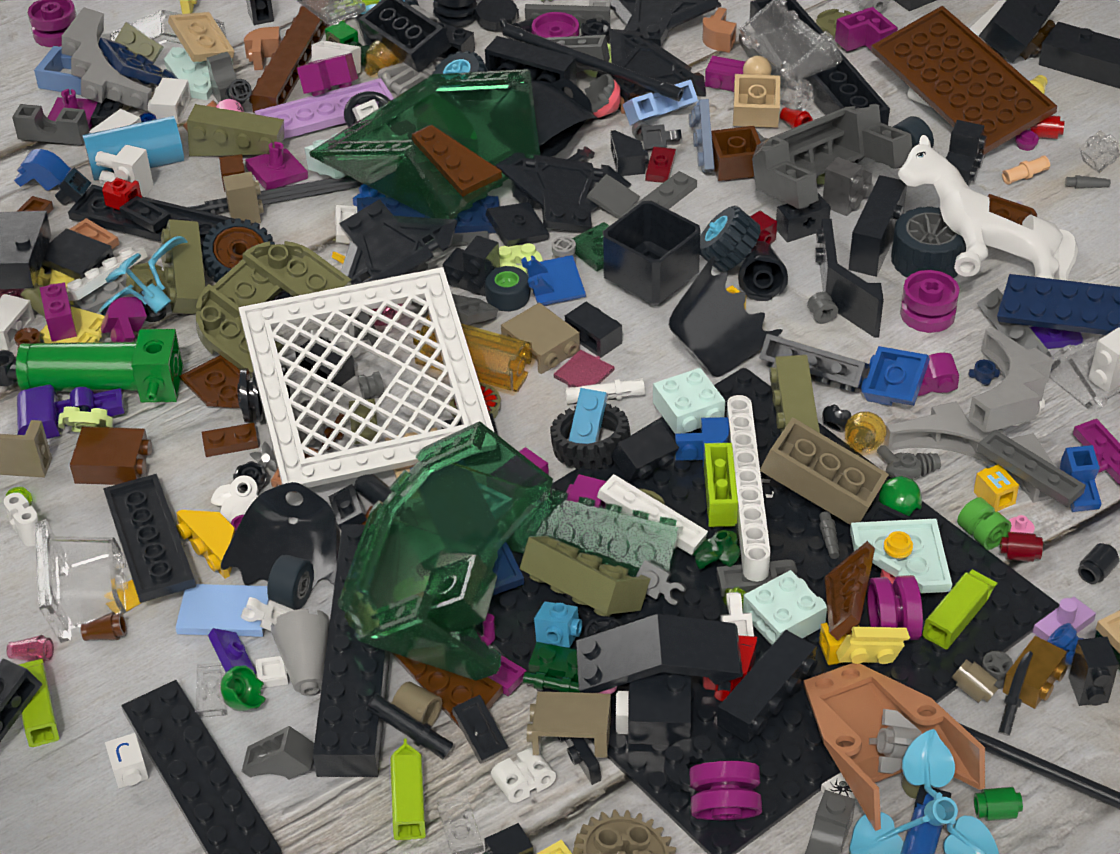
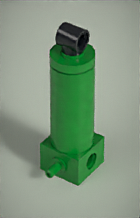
M139 329L137 341L23 343L18 348L17 356H14L8 350H0V386H10L18 381L21 391L44 385H52L55 392H71L77 387H87L92 391H110L121 388L122 391H138L141 403L177 402L181 383L179 376L182 375L184 368L176 329Z

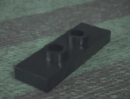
M557 737L560 743L566 742L569 747L567 748V753L574 765L579 763L591 785L600 782L602 776L599 762L585 739Z

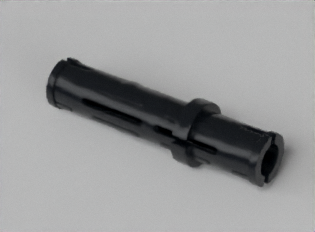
M375 693L366 707L367 711L378 716L414 740L413 744L427 748L442 760L453 746L452 741L432 730L430 724L427 722L423 724L378 693Z

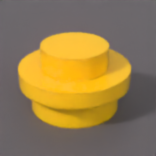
M895 531L885 539L884 550L893 558H906L913 551V542L905 532Z

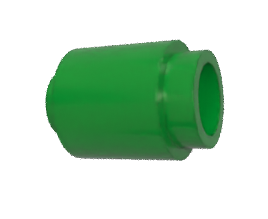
M1013 786L982 789L980 793H974L976 817L978 819L984 818L985 821L1017 819L1018 812L1023 811L1021 793H1016Z

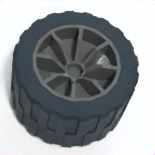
M917 207L899 216L895 223L891 261L895 266L894 268L905 277L924 270L940 271L950 275L952 278L958 276L954 269L956 257L966 252V243L961 235L953 232L943 221L940 207Z

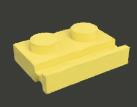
M852 627V635L846 636L836 654L839 662H852L854 664L863 662L893 663L905 646L903 641L909 640L910 636L907 628Z

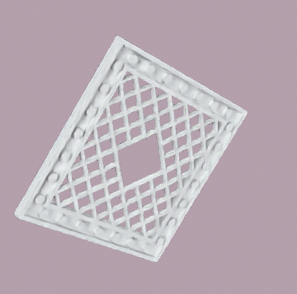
M443 267L239 307V314L282 484L297 482L309 488L425 463L459 451L462 454L497 447V439ZM412 301L423 306L418 315L407 310ZM386 306L398 311L392 320L381 315ZM427 310L431 321L423 318ZM361 311L372 316L367 325L355 320ZM402 314L414 319L408 328L397 323ZM336 316L347 321L341 330L329 325ZM377 319L388 324L383 333L371 328ZM309 322L320 326L315 335L304 330ZM418 322L430 327L424 336L412 331ZM351 324L362 329L357 338L345 333ZM283 327L294 331L289 340L278 336ZM393 327L404 332L399 341L387 336ZM325 330L336 334L331 343L320 339ZM367 332L378 337L373 346L361 341ZM433 332L435 333L437 343L429 339ZM299 335L311 340L305 349L294 344ZM409 335L420 341L415 349L403 344ZM341 338L353 343L347 352L336 347ZM275 341L285 345L279 352V354L276 349ZM383 341L395 346L389 355L378 350ZM315 343L327 348L321 357L309 352ZM424 344L436 349L431 358L419 352ZM357 346L401 368L375 405L331 382ZM289 348L300 353L295 362L283 357ZM399 349L411 354L405 363L393 358ZM331 351L342 356L337 365L325 360ZM440 353L444 365L435 361ZM305 356L316 361V364L310 371L299 366ZM415 357L427 363L421 372L409 366ZM280 362L290 367L284 376ZM321 365L333 370L327 379L315 374ZM431 365L443 371L437 380L426 375ZM295 370L306 375L300 385L289 379ZM405 371L417 376L412 385L399 380ZM446 375L448 376L451 387L442 383ZM311 378L323 384L317 393L305 388ZM422 379L433 384L428 394L416 388ZM286 384L296 389L290 399ZM395 385L407 390L402 399L390 394ZM327 387L339 392L333 402L321 396ZM438 387L450 393L444 402L432 397ZM301 392L312 398L306 407L295 402ZM412 393L423 398L418 408L406 402ZM343 395L355 401L349 410L337 405ZM453 397L455 399L457 409L448 405L453 399ZM386 398L398 404L392 413L380 408ZM317 401L329 406L322 416L311 410ZM428 401L440 407L435 416L423 411ZM359 404L371 409L365 419L354 414ZM292 407L302 412L296 421ZM402 407L414 412L408 422L396 416ZM333 409L345 415L339 424L327 419ZM444 410L456 415L451 425L439 419ZM376 412L388 418L382 427L370 422ZM306 415L318 420L312 430L301 425ZM418 416L430 421L425 430L412 425ZM349 418L361 423L355 433L344 428ZM461 419L462 425L456 426ZM392 421L404 426L398 436L386 430ZM323 423L335 429L328 439L317 433ZM435 424L444 428L430 432ZM366 426L378 432L372 441L360 436ZM298 430L308 435L302 444L300 442ZM408 430L417 433V435L404 437ZM339 432L351 438L345 447L333 442ZM382 435L391 439L377 443ZM312 438L324 443L318 453L306 447ZM355 441H358L365 445L361 447L351 448ZM329 446L338 450L337 452L324 454ZM304 453H306V454H308V455H310V456H312V457L305 458V457H304Z

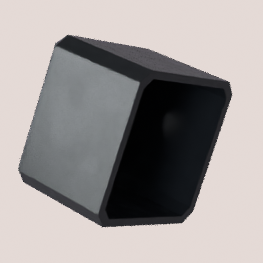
M642 201L603 230L604 278L653 305L660 304L699 273L700 225L653 201Z

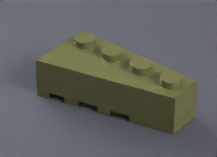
M199 104L194 105L187 119L189 156L269 154L268 146L270 143H273L274 148V142L282 143L284 140V119Z
M169 219L166 229L162 230L161 246L176 236L184 237L188 243H182L173 247L161 257L168 290L167 296L171 300L172 313L196 314L198 298L205 288L199 224L195 221Z
M807 355L775 357L774 367L770 368L769 374L773 403L777 412V428L782 433L793 417L820 433Z

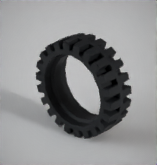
M607 403L601 428L612 430L614 433L599 442L584 444L567 440L570 437L575 410L569 408L565 410V414L560 413L557 419H554L552 422L553 426L550 427L554 455L561 463L565 462V465L569 467L574 464V468L580 469L582 465L585 466V469H591L592 465H596V468L602 467L604 462L606 465L612 464L611 455L617 444L631 437L629 421L623 410L620 411L616 406L612 408L611 404Z

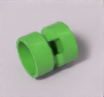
M981 497L967 503L957 519L958 525L968 534L973 535L974 539L987 550L1000 545L1001 536L1006 537L1007 531H1010L1012 526L1008 519L998 511L995 512L994 507Z

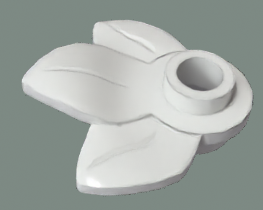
M239 476L231 484L222 485L217 488L213 493L211 503L216 506H222L220 513L231 524L232 519L236 516L245 515L249 506L258 497L257 483L249 476ZM241 485H248V490L245 493L239 492Z

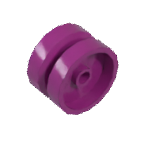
M38 0L28 8L27 12L35 42L45 47L62 46V35L77 16L74 3L71 0Z
M545 13L534 19L532 34L543 38L579 36V22L574 16L567 13Z
M924 270L911 274L905 280L903 287V299L900 310L902 321L910 328L920 332L934 333L948 329L955 321L960 291L958 283L950 275L940 271Z
M896 576L893 584L887 577L870 578L867 589L870 627L907 628L910 636L909 640H919L922 634L923 614L920 590L915 576Z
M717 761L695 765L690 768V787L699 792L691 797V815L693 817L704 820H736L754 817L762 813L761 795L752 790L760 784V770L757 764L744 761Z

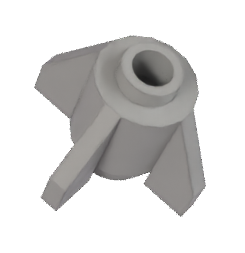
M883 709L882 725L888 727L881 728L877 738H869V744L877 745L878 752L886 756H879L878 772L893 774L902 769L905 751L922 732L898 711Z

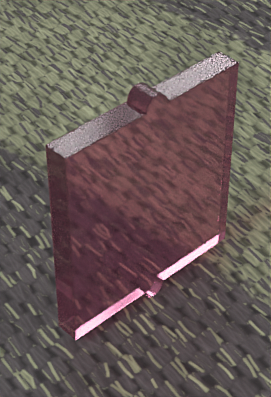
M580 350L558 369L553 376L555 379L567 384L568 388L595 385L605 380L615 370V367L602 361L599 356L595 357Z

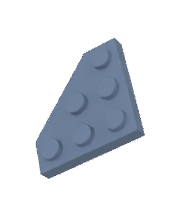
M699 99L688 116L689 127H693V145L697 147L698 167L701 166L702 172H712L714 160L709 99Z

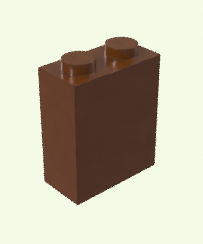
M82 427L70 462L74 483L117 485L141 478V475H144L146 472V457L150 456L152 451L151 440L147 439L145 428Z

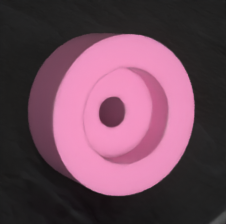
M1019 515L1009 519L1012 525L1010 532L1034 533V524L1026 516Z

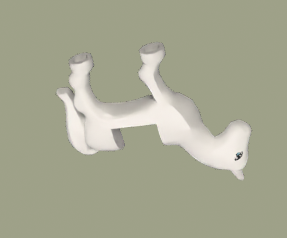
M921 136L920 144L911 150L906 162L898 171V176L908 186L916 187L922 184H934L940 197V210L943 221L953 232L961 235L966 243V252L956 257L954 269L958 274L965 277L977 274L981 263L988 256L987 245L1032 262L1035 267V277L1068 281L1069 273L1074 266L1078 254L1076 240L1069 231L1059 229L1056 224L1033 215L1027 216L1022 225L989 212V197L972 191L957 168L944 156L931 148L927 136Z

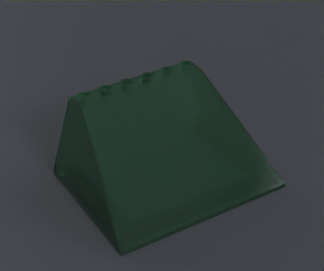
M529 69L432 74L309 152L310 157L430 218L456 219L458 213L470 209L474 202L487 197L488 192L501 187L503 182L509 178L502 173V178L462 197L413 142L412 134L433 125L494 166L516 152L525 153V158L533 159L534 155H540Z

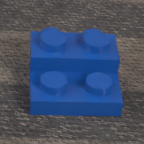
M878 346L876 354L872 355L870 359L868 377L864 378L861 386V391L866 400L892 406L893 402L914 406L930 358L927 354Z

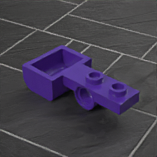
M52 385L25 389L17 395V435H25L31 420L42 421L47 439L60 436L58 420L59 414L64 411V407L80 408V411L91 412L93 408L105 409L108 416L123 414L125 410L122 390L119 388L94 394L87 387H77L71 391L70 399L59 401Z

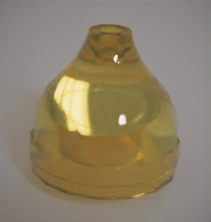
M375 40L367 51L364 71L367 75L372 76L377 74L382 68L398 64L399 60L384 44Z
M856 413L847 422L845 440L857 452L869 453L875 451L885 440L887 435L886 425L874 413Z

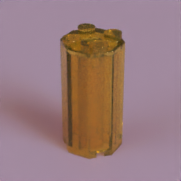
M428 315L426 319L431 321L430 316ZM461 323L478 381L509 391L519 392L528 375V372L524 371L525 364L530 365L532 361V343ZM423 325L421 331L417 330L416 333L424 336L430 327ZM433 332L429 339L437 343L435 333ZM413 338V344L417 347L420 341ZM424 344L419 352L431 358L436 349ZM440 353L435 361L444 365ZM415 357L416 364L425 366L427 364L426 362ZM431 365V367H430V368H432V369H436V370L442 371V370H440V369H438V368H436V367H434V366H432V365Z

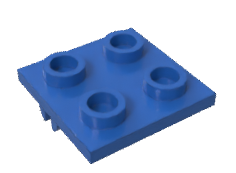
M573 255L540 262L535 256H531V260L528 262L526 257L521 260L522 266L526 269L529 277V287L532 288L537 303L540 302L542 305H548L586 297Z

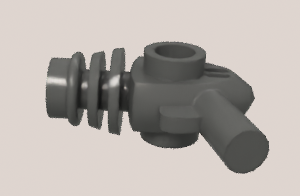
M881 445L877 449V453L888 463L886 473L891 477L904 476L913 479L930 472H935V470L941 468V460L937 453H917L916 456L912 453L902 452L893 454L885 445Z

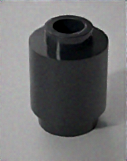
M1098 543L1080 562V567L1078 568L1080 577L1089 584L1102 582L1120 562L1116 549L1109 544Z

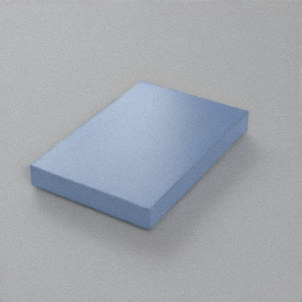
M196 584V587L184 590L176 623L177 634L208 635L213 628L236 632L238 636L263 637L265 629L260 627L261 620L248 622L241 618L244 607L246 608L249 597L256 598L263 604H268L267 586Z

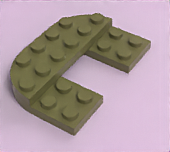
M270 241L258 244L245 251L243 259L213 286L208 284L201 292L196 304V330L198 337L212 355L217 352L238 369L248 368L250 378H252L253 366L239 314V307L269 302L283 290L294 297L350 286L351 279L303 245L284 241V244L270 245ZM275 341L276 349L279 353L285 345Z

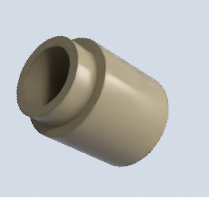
M966 659L951 677L957 682L956 686L977 703L982 699L988 702L999 689L994 685L997 679L975 661L972 664Z

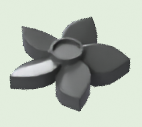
M266 441L261 446V452L250 453V456L254 460L259 461L257 464L263 465L264 469L267 466L271 471H277V465L274 461L276 460L274 450L271 451Z

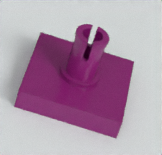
M69 89L63 90L61 92L62 97H57L47 118L56 121L63 108L84 109L90 131L93 127L91 116L98 102L91 99L76 98V92L71 89V95Z
M274 142V148L273 143L269 144V154L245 159L246 169L252 172L265 190L308 179V171L287 148L283 149L284 145L280 142Z

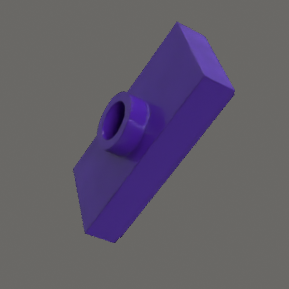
M1036 326L1030 327L1047 349L1082 346L1083 344L1081 332Z
M216 628L210 631L208 634L209 640L225 672L231 667L245 665L252 669L255 674L257 673L236 632Z

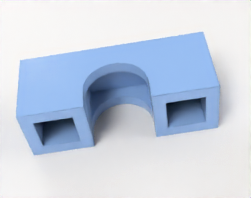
M688 80L675 85L684 89L680 101L662 96L658 92L653 94L651 92L632 98L622 104L629 125L688 107L697 102L698 98L692 81Z

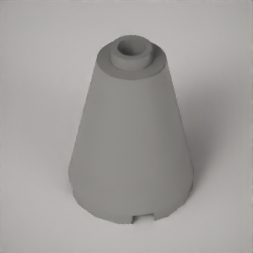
M298 609L278 616L277 623L275 625L272 623L271 631L294 690L308 696L316 694L322 686L330 620L323 611L317 610V615L309 614L308 609Z

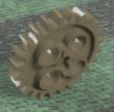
M615 809L610 818L604 812H601L599 820L591 817L588 825H582L580 833L576 835L572 854H675L676 847L669 846L672 839L671 836L661 837L664 830L663 827L652 828L653 819L645 823L642 821L641 813L634 819L631 818L629 810L625 811L623 817L619 816Z

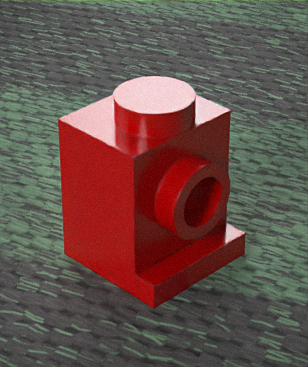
M115 178L112 182L107 181L102 189L105 205L120 210L119 207L136 196L142 198L139 181L136 180L129 182Z

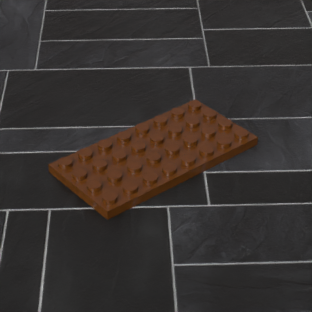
M943 5L871 45V52L952 127L955 126L957 120L984 125L983 135L987 136L984 150L981 149L983 155L1057 112V105Z

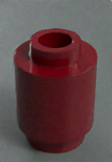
M1007 531L1006 537L1001 536L1000 553L1005 554V560L1033 562L1034 559L1041 560L1043 551L1042 537H1036L1034 533Z

